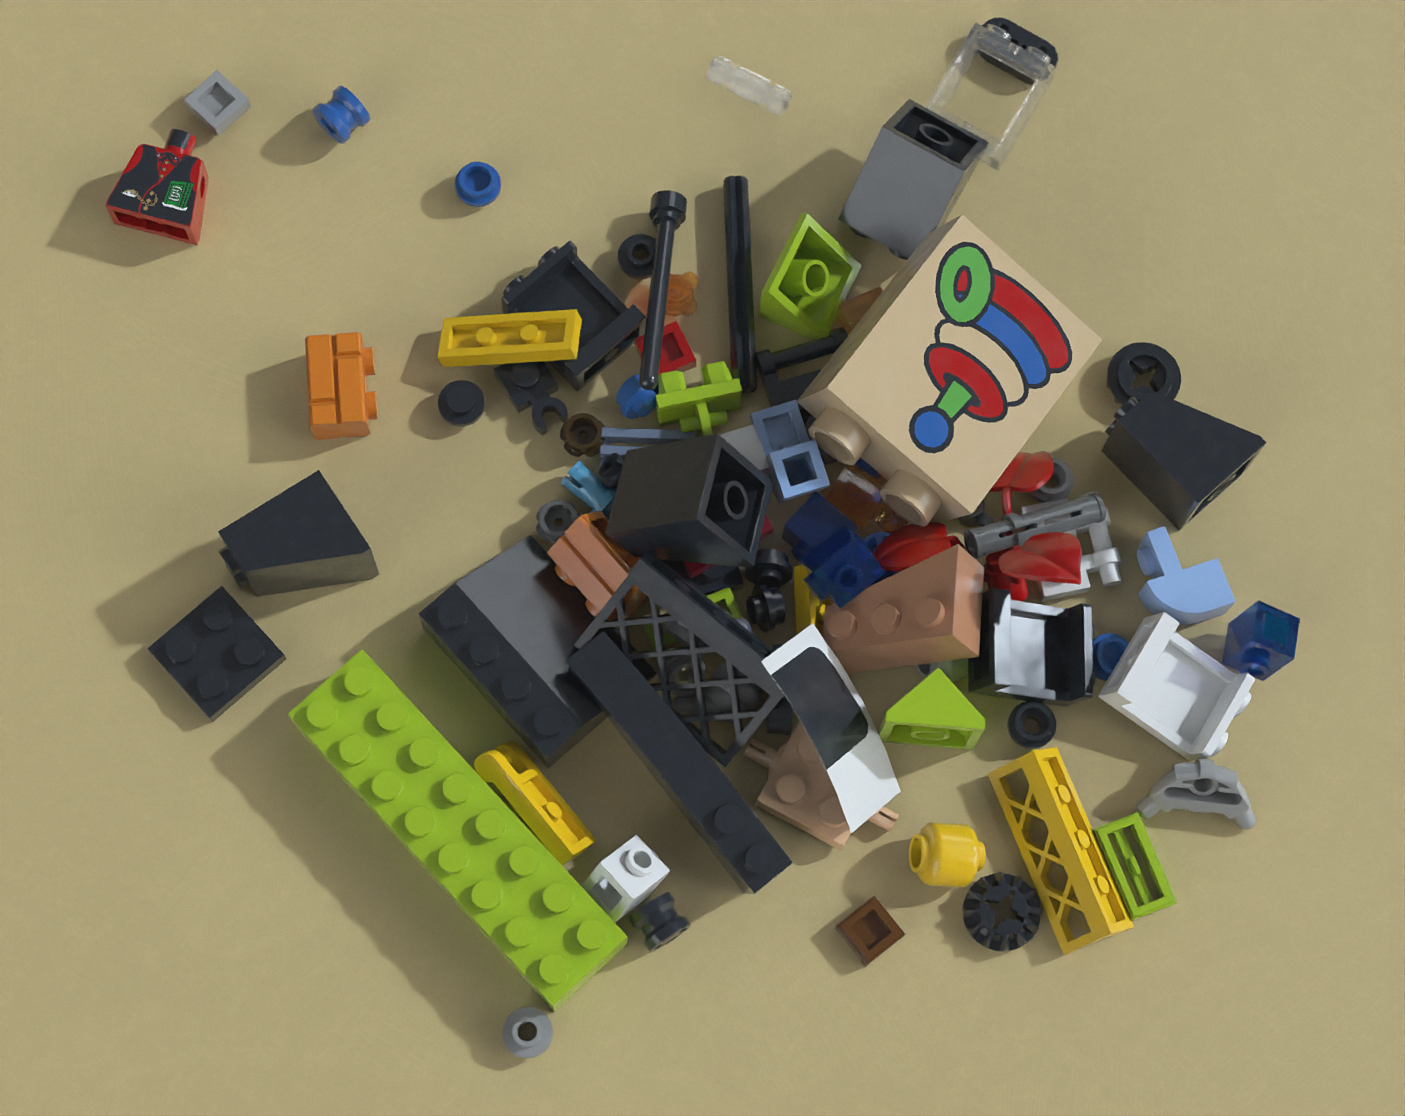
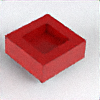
M674 321L665 325L659 375L676 370L685 372L696 367L697 360L678 322ZM644 335L634 339V346L641 359Z

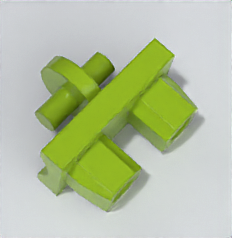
M723 361L706 364L701 368L703 386L687 389L683 372L677 370L662 373L658 377L659 395H656V415L659 426L680 422L682 433L699 430L700 437L712 435V427L728 424L727 412L741 410L740 395L742 394V388L739 378L732 379Z

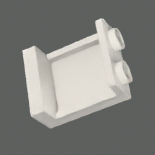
M1162 612L1145 617L1098 697L1187 760L1193 761L1199 758L1207 759L1213 757L1221 751L1227 742L1228 733L1225 731L1233 717L1241 714L1250 702L1251 693L1248 691L1255 678L1249 673H1233L1175 632L1180 623L1167 613Z

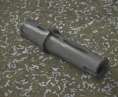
M1092 493L1086 497L1051 505L1022 515L1014 512L1002 516L1001 521L976 529L965 530V547L974 559L1006 549L1012 550L1015 545L1023 546L1028 538L1037 534L1067 532L1092 523L1103 522L1106 517L1105 505L1100 495ZM1066 514L1071 516L1068 519L1047 525L1044 524V521ZM1026 527V531L1003 538L999 537L1001 533Z

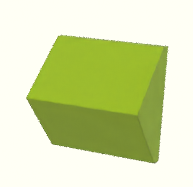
M801 213L762 290L759 316L811 340L826 337L862 265L808 213Z
M938 667L886 711L878 734L882 743L973 750L985 730L986 719Z

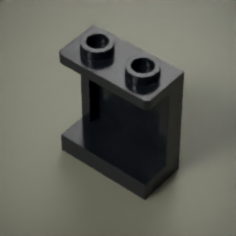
M568 241L561 248L555 246L549 249L540 258L538 267L526 277L523 275L516 277L506 286L503 291L504 296L501 298L503 314L577 309L582 319L577 359L548 361L577 392L634 344L635 338L645 333L646 316L634 304L627 308L578 257L577 247L572 241Z
M992 588L983 592L979 657L968 658V693L1041 702L1065 707L1092 698L1095 671L1093 669L1092 640L1094 638V624L1092 622L1091 605L1080 603L1070 608H1060L1011 600L1010 590Z

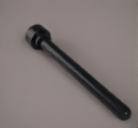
M670 190L656 192L652 195L649 217L657 230L639 384L645 390H652L658 384L675 230L679 229L680 224L686 219L687 199L682 194Z

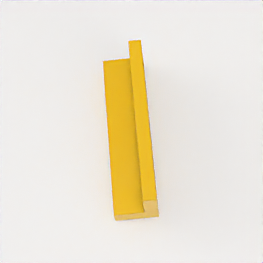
M1058 748L1033 750L988 773L1063 954L1072 953L1101 939L1115 936L1134 928ZM1022 769L1030 786L1025 801L1014 797L1006 778ZM1033 815L1044 820L1049 830L1045 846L1034 842L1028 831ZM1052 861L1063 865L1068 875L1064 892L1052 887L1047 876ZM1071 906L1084 913L1091 932L1074 939L1067 923Z

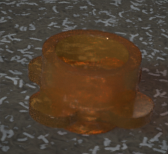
M689 271L683 275L670 274L666 314L671 316H689L697 310L694 289L698 287L699 279L696 274ZM676 289L680 292V294L678 296H673L671 294V291Z

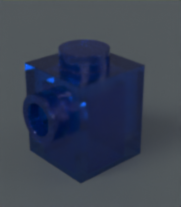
M815 491L784 524L782 539L793 547L791 553L801 564L810 563L829 569L835 564L841 568L858 549L854 542L859 527Z
M845 525L799 560L809 574L803 581L812 594L820 602L826 598L829 599L840 609L886 573L861 537Z
M1258 600L1228 623L1222 664L1240 671L1241 674L1249 673L1255 679L1266 680L1294 660L1300 618Z

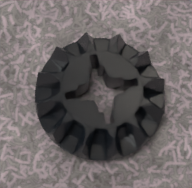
M1138 342L1121 348L1113 356L1107 368L1106 387L1110 388L1115 403L1123 405L1132 397L1140 401L1151 391L1174 400L1180 390L1181 372L1176 360L1164 348L1152 343ZM1154 368L1156 369L1149 383L1152 387L1151 389L1145 385L1139 388H1131L1136 377L1133 371H1137L1142 375L1147 371L1150 373Z
M1001 871L981 877L968 890L962 908L964 924L972 938L983 947L1000 952L1012 951L1028 943L1039 929L1042 913L1036 890L1023 881L1021 876H1014ZM1009 894L1013 895L1010 900L1012 902L1010 911L1016 914L1015 917L1022 921L1006 918L994 930L992 927L995 923L993 919L996 912L989 908V904L983 901L999 904Z

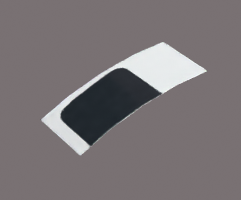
M812 623L761 662L790 702L812 740L836 790L852 833L901 791L886 749L864 702L840 661Z

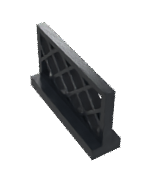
M649 551L637 561L628 573L629 575L574 645L581 649L593 639L600 628L619 626L622 653L632 664L633 659L658 658L661 683L650 685L655 691H662L665 703L703 749L726 768L784 696V693L761 662L774 651ZM634 585L650 598L652 616L627 618L624 597ZM659 606H661L669 614L660 615ZM617 608L618 619L607 620ZM679 621L687 627L690 646L665 648L661 622ZM653 623L656 649L631 652L628 625ZM697 636L708 645H698ZM717 652L726 659L728 677L703 679L699 653ZM691 654L694 680L669 682L666 656ZM735 667L745 675L736 676ZM756 683L771 696L761 708L741 710L737 684ZM729 685L732 711L707 713L704 687ZM696 688L699 713L681 715L672 707L670 690ZM753 717L743 730L742 718ZM734 719L736 739L727 751L710 738L708 721ZM691 722H700L701 730Z

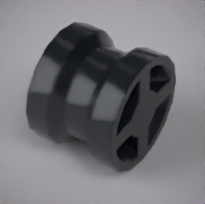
M670 892L654 898L628 918L632 926L641 929L645 935L644 945L649 952L665 946L691 927L687 918L678 915L674 909L675 900Z

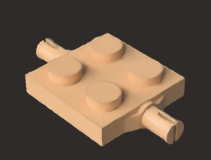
M801 721L796 726L790 740L780 747L778 751L752 738L743 756L768 768L767 782L755 806L842 851L851 831L836 790ZM882 807L868 821L890 833L899 814Z

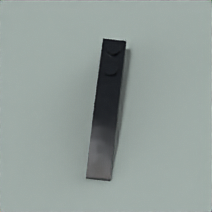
M604 631L564 661L744 894H755L793 863L699 742Z

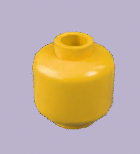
M927 823L920 830L919 834H915L912 837L909 847L911 870L914 873H918L919 878L924 884L930 886L966 887L974 880L977 871L983 869L986 859L984 844L978 841L976 833L967 824Z

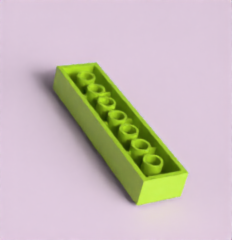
M363 649L288 713L296 729L554 1012L628 945L627 935Z

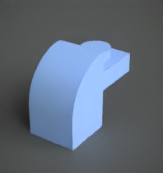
M796 400L750 414L751 423L755 425L769 465L768 478L773 481V494L780 503L826 489L830 485L816 440L809 441Z
M1165 526L1148 531L1138 545L1140 549L1137 550V559L1143 574L1151 576L1152 580L1144 584L1138 595L1152 614L1165 612L1180 623L1179 625H1191L1227 613L1236 601L1218 558L1182 569Z

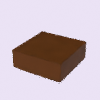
M875 896L835 927L865 967L905 936L903 930Z

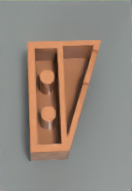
M957 544L826 607L822 637L836 655L844 670L849 674L979 657L984 567Z

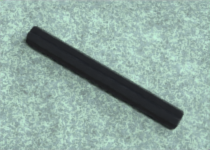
M740 175L726 177L724 179L723 192L732 379L739 378L742 394H749L757 389L748 179Z

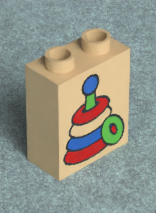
M962 214L927 234L797 400V403L816 418L808 431L811 438L816 440L817 445L836 460L848 465H854L861 457L888 480L880 491V495L885 503L905 520L924 527L931 519L940 523L974 512L1103 339Z

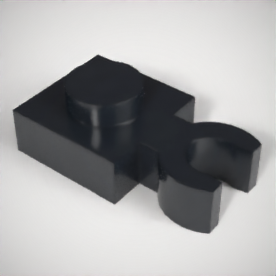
M544 361L507 363L494 369L496 379L517 412L519 413L531 407L533 426L541 435L547 433V426L542 420V416L546 412H555L563 423L568 421V412L565 404L561 400L549 396L558 391V383Z

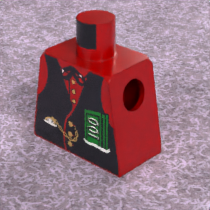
M172 129L169 132L164 148L148 144L137 146L105 205L114 224L198 245L208 187V173L203 160L191 156L196 143V138L192 134L180 129Z

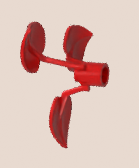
M1046 451L1032 454L1028 452L1017 453L989 490V492L1002 491L1003 515L1012 513L1011 495L1013 491L1032 492L1039 489L1050 479L1054 470L1052 456ZM929 522L924 527L909 524L892 532L891 535L878 545L871 558L869 569L871 575L879 571L901 572L957 544L965 550L966 547L957 536H947V529L943 523ZM1013 530L1005 532L1004 536L1013 535ZM1047 532L1028 538L1023 546L1015 545L1012 550L1006 549L990 553L986 556V563L983 565V582L987 583L988 590L992 588L1010 590L1011 600L1022 602L1029 594L1025 579L1080 585L1082 556L1080 542L1076 536L1069 533Z

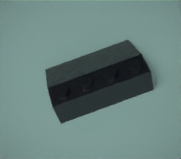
M529 535L455 582L418 615L425 632L547 768H550L602 723L607 716L564 662L580 650L574 644L595 619V616L586 607L585 602L587 598L576 586L565 583L555 571L557 564L532 535ZM615 627L600 628L593 637L594 639L604 631L623 652L621 634ZM631 645V652L636 651V649ZM644 658L633 659V665L648 682L657 675L656 671Z

